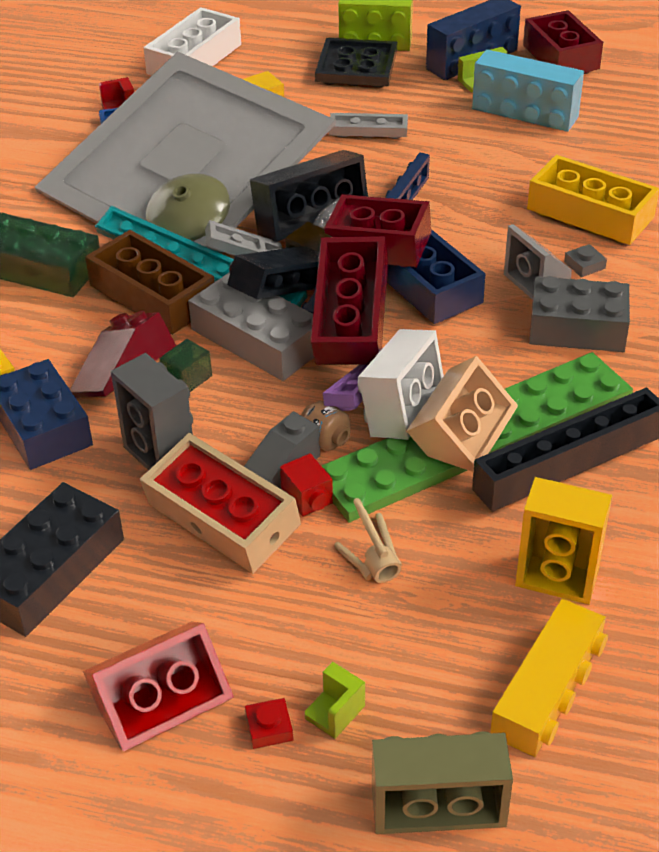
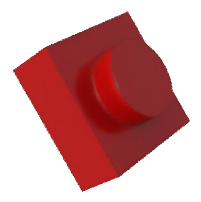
M285 698L245 705V714L253 749L294 741Z

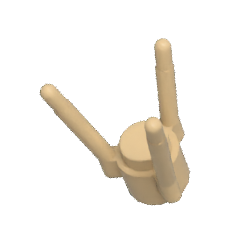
M355 498L353 501L374 545L365 552V564L340 542H336L334 547L360 570L365 580L374 578L377 583H386L400 573L402 563L396 555L383 515L377 513L376 520L384 544L361 500Z

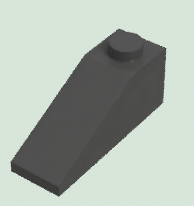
M293 411L270 429L244 467L281 489L280 466L309 453L315 459L321 456L319 445L320 426Z

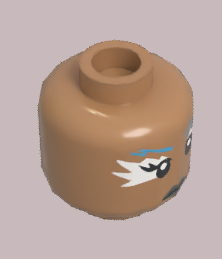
M318 401L308 405L301 414V416L320 426L319 445L324 451L333 450L338 446L344 445L350 437L349 415L338 407L324 406V401Z

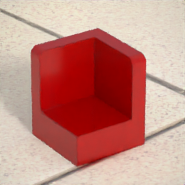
M128 77L99 83L103 109L118 108L134 93V88Z

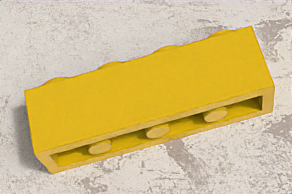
M562 598L493 710L490 733H505L508 745L533 757H536L543 743L548 746L552 743L559 726V722L556 721L560 713L568 714L576 696V692L573 691L577 683L580 685L585 684L592 668L590 660L593 655L600 657L608 639V635L603 633L606 616Z

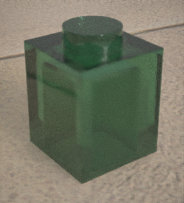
M185 339L159 358V361L170 374L186 383L190 392L212 377L210 351L189 339Z

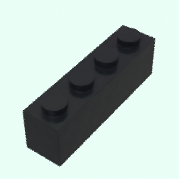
M306 246L235 255L229 268L230 275L227 285L255 299L315 289L320 253Z

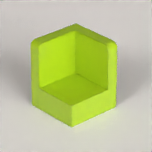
M332 662L323 671V692L305 710V719L336 739L365 707V681Z

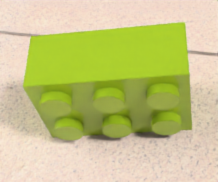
M339 0V38L397 41L398 51H410L413 0Z

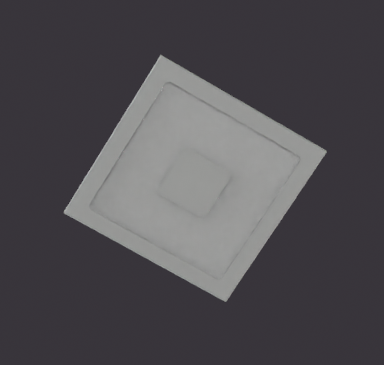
M177 51L34 188L37 192L96 224L111 206L147 221L146 208L148 202L164 183L181 175L205 174L218 179L226 187L230 197V208L221 224L236 228L254 210L250 179L298 164L337 123L331 117ZM206 236L193 240L207 247Z

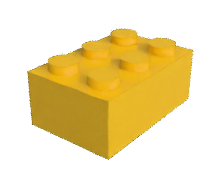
M535 477L523 513L515 586L590 605L600 567L612 494Z

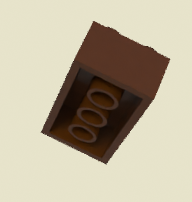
M128 230L85 256L90 286L135 313L142 310L145 313L159 312L172 335L191 323L188 300L214 283L213 275L132 230Z

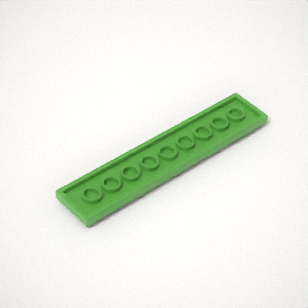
M593 352L507 387L505 390L518 407L489 453L633 393V388ZM411 436L408 440L386 438L322 465L332 478L333 504L349 523L360 518L353 502L355 498L361 500L367 513L370 514L468 471L428 457Z

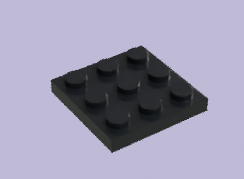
M326 38L315 71V82H322L327 85L335 83L347 84L349 86L371 85L376 88L389 86L397 53V41Z

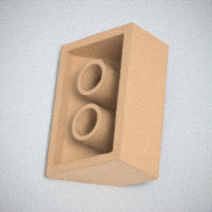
M476 355L448 369L406 432L428 457L474 472V460L489 454L518 405Z

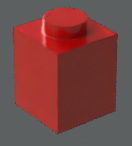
M311 453L280 466L281 490L295 498L298 512L302 517L333 504L332 478Z

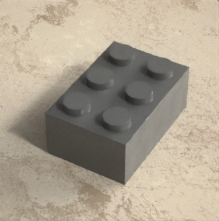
M535 276L529 344L625 352L630 324V293L628 283Z
M144 353L112 370L111 377L123 447L145 468L150 470L188 433L193 435V416L189 407L190 391L186 383L181 379H176L161 362L157 363L147 353Z

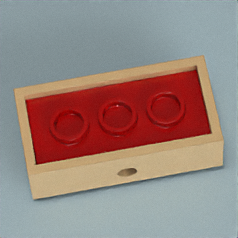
M188 433L140 478L150 506L252 574L301 525L296 500L293 496L191 433Z

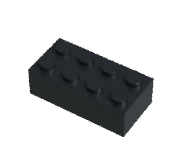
M347 150L334 152L250 179L257 234L276 242L285 239V237L307 221L319 227L326 225L342 194L368 196L364 155Z
M62 482L0 539V623L27 637L124 540L119 510Z

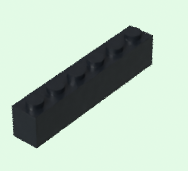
M646 387L474 460L472 490L493 512L529 496L535 477L561 482L659 439V398Z

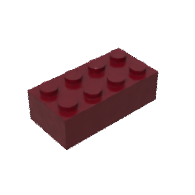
M385 236L321 238L311 334V346L316 365H369L382 350L388 269Z

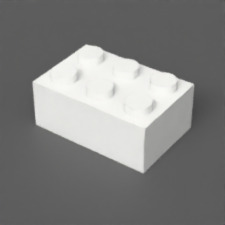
M399 329L358 376V390L362 394L364 420L368 423L370 437L409 439L410 435L406 430L444 377L436 330Z

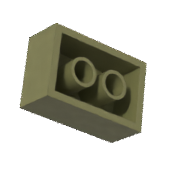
M481 731L471 735L447 736L444 734H433L428 737L415 738L390 736L385 739L372 740V796L376 834L507 827L513 775L505 733Z

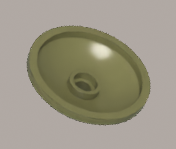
M205 174L181 175L164 183L152 195L146 208V220L184 238L195 241L206 236L205 228L209 220L220 224L224 221L229 212L230 197L224 184L212 176Z

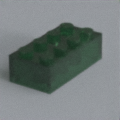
M0 212V279L74 298L89 280L85 256L100 248L98 235Z

